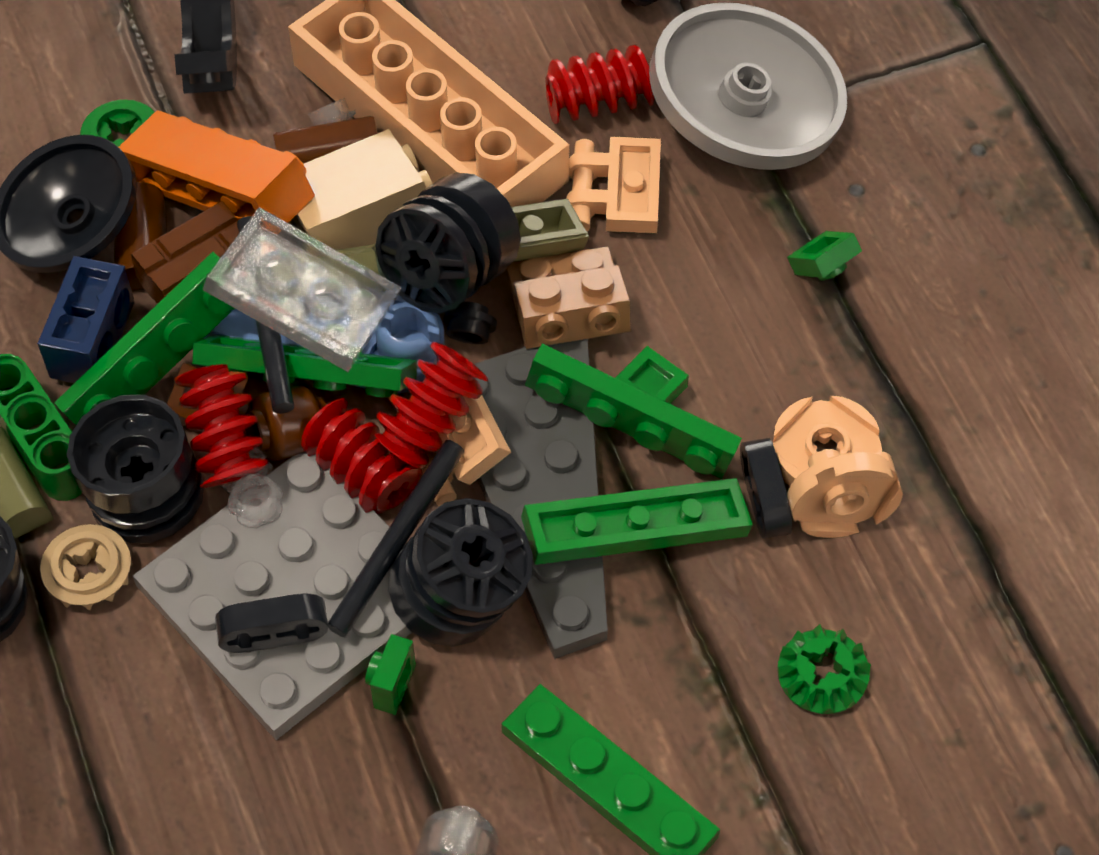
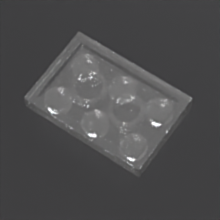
M259 207L208 274L203 290L349 372L395 303L402 287Z

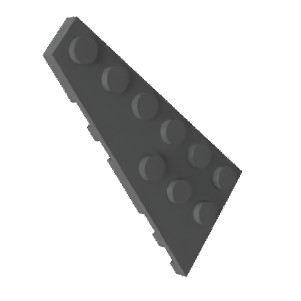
M588 339L548 345L589 365ZM524 347L474 364L489 379L488 382L480 379L477 380L483 389L482 396L511 451L508 456L477 480L486 501L509 513L524 532L521 519L524 505L598 496L593 422L587 419L583 413L562 403L555 404L542 399L535 390L525 386L532 361L540 347L530 349ZM603 556L534 565L532 560V577L525 588V592L554 659L606 641L608 629Z

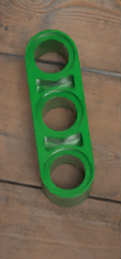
M0 354L1 427L5 429L21 458L42 490L50 498L58 501H68L77 498L82 492L72 473L70 464L60 469H53L58 464L69 463L67 450L72 431L27 364L16 355ZM15 386L13 389L4 391L6 388ZM42 424L38 428L27 430L31 426Z

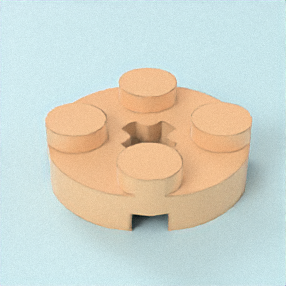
M830 396L829 401L819 400L812 402V397L790 405L779 417L773 436V446L784 482L791 486L797 476L809 468V458L817 453V446L814 444L817 440L823 444L828 443L830 440L837 442L836 450L840 454L882 451L879 439L880 430L874 417L858 403L839 396Z
M825 449L812 455L808 460L809 468L797 476L787 493L794 521H800L802 531L822 538H837L859 533L857 523L865 521L872 516L875 524H879L892 515L903 497L890 454L882 451L840 454L839 451L834 449Z

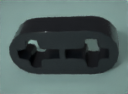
M764 438L741 442L740 459L742 472L761 538L766 539L791 534V509L771 439Z
M309 593L237 603L221 609L215 616L218 646L222 650L234 653L314 641L328 632L325 601L322 597Z

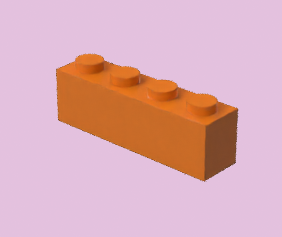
M157 110L119 146L130 160L137 182L155 185L161 189L164 197L202 211L223 201L234 214L237 221L246 216L256 217L259 222L260 232L275 237L315 196L305 176L307 173L306 167L293 153L288 151L281 152L263 146L255 140H245L227 134L220 128L212 129L194 123L184 116L177 117Z

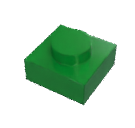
M825 231L793 252L787 259L795 275L818 277L819 280H827L842 273L847 268L846 262L862 252V249L854 233Z
M646 346L615 378L671 404L688 387L689 375L649 346Z
M391 634L384 652L376 651L373 654L367 668L365 684L370 685L375 709L396 715L416 667L412 640Z

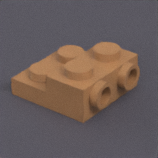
M608 247L585 249L555 256L512 262L506 269L507 280L526 349L540 347L542 343L548 346L631 331L630 300L619 266H614Z

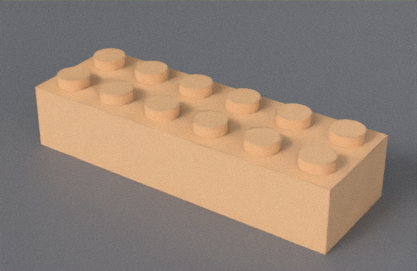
M325 0L288 26L294 66L355 119L374 116L377 133L389 129L400 146L408 144L416 158L419 172L426 170L432 183L455 172L475 174L492 183L508 200L510 206L514 207L544 202L569 182V144L396 0Z

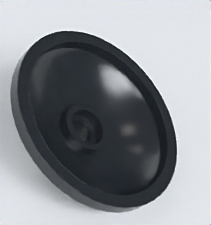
M93 135L63 137L49 142L30 153L10 172L0 187L1 252L18 267L40 273L58 272L68 269L73 256L91 259L98 255L117 237L133 209L136 199L137 180L130 160L114 143Z

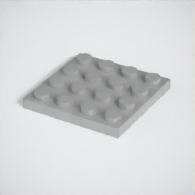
M305 452L288 459L133 575L135 584L275 740L279 739L367 669L373 654L376 651L384 652L391 634L405 638L412 633L394 611L388 592L389 569L345 638L335 634L328 628V632L324 636L314 641L264 650L234 653L222 650L218 646L215 616L221 609L237 603L293 594H316L325 601L327 620L329 621L389 528L374 510L367 513L362 510L358 503L359 496L351 499L344 489V482L336 484L330 476V468L322 470L315 460L316 454L308 456Z

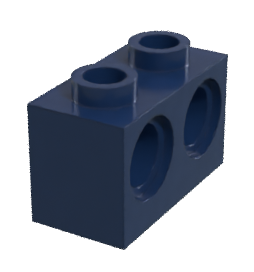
M73 256L37 343L51 379L75 383L120 340L135 302L125 266Z

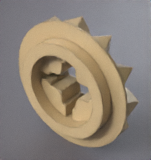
M89 524L70 528L54 538L42 556L40 572L49 595H53L60 600L66 608L72 604L82 605L90 610L93 604L103 600L113 602L114 595L120 587L128 585V574L133 563L129 548L118 533L104 526ZM91 558H95L98 570L102 573L88 572L84 579L79 580L78 571L73 565H87Z

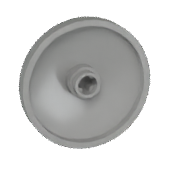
M712 3L689 9L675 17L666 26L658 39L650 61L649 76L651 89L660 110L670 124L696 147L716 158L735 165L754 169L777 170L805 164L818 157L830 146L845 118L847 110L846 86L840 69L832 56L816 38L802 27L781 15L763 8L740 3Z

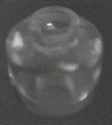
M455 806L438 810L425 820L415 855H496L499 839L493 825L477 810L467 806Z

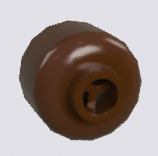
M303 385L291 386L295 405L292 411L283 414L274 413L270 394L266 392L256 396L252 403L251 411H247L245 414L257 416L258 422L245 429L247 436L262 438L263 443L256 447L254 451L257 453L263 452L268 459L274 462L287 460L304 452L301 446L304 429L312 417L326 405L322 398L316 399L312 392Z

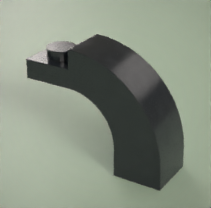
M180 0L182 49L180 53L174 54L176 75H182L183 93L234 90L237 78L234 0Z

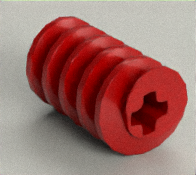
M630 45L627 47L624 56L617 48L610 49L607 52L605 61L601 54L592 52L588 55L586 65L578 55L572 56L568 60L567 69L559 59L550 61L545 84L552 122L559 124L562 108L567 109L573 121L578 120L580 105L584 104L591 116L597 117L600 101H605L611 114L617 113L618 101L621 97H624L630 110H634L637 108L638 94H643L649 106H652L655 98L650 84V66L640 47Z
M434 341L430 344V347L439 359L438 362L433 364L419 359L416 363L425 379L421 382L406 376L403 380V383L412 394L411 397L406 399L392 394L389 398L397 409L398 414L392 416L379 411L376 415L385 429L382 434L375 433L378 441L402 461L418 469L426 468L429 464V457L425 450L435 452L441 448L443 441L438 432L451 434L456 429V423L451 414L463 417L469 412V405L463 396L471 399L480 398L483 394V389L477 379L487 382L489 380L477 366L462 354Z
M219 364L190 370L174 378L177 386L192 388L179 398L183 408L197 410L184 420L187 429L203 431L190 441L193 451L208 453L195 463L196 470L200 473L214 474V476L200 485L201 488L220 486L252 477L268 465L267 459L252 458L249 454L250 451L263 443L262 438L245 436L244 434L245 429L258 422L257 416L239 413V408L252 401L251 394L234 393L233 387L247 379L245 372L229 371L227 364Z
M345 398L334 400L319 410L306 425L301 441L304 452L308 456L316 454L315 460L322 470L330 468V476L336 484L344 482V489L351 499L359 496L358 503L365 513L374 510L376 514H381L395 508L412 493L423 475L422 469L411 465L406 467V462L386 449L375 437V433L380 432L379 427L372 422L364 424L366 417L361 409L354 408L347 411L348 402Z

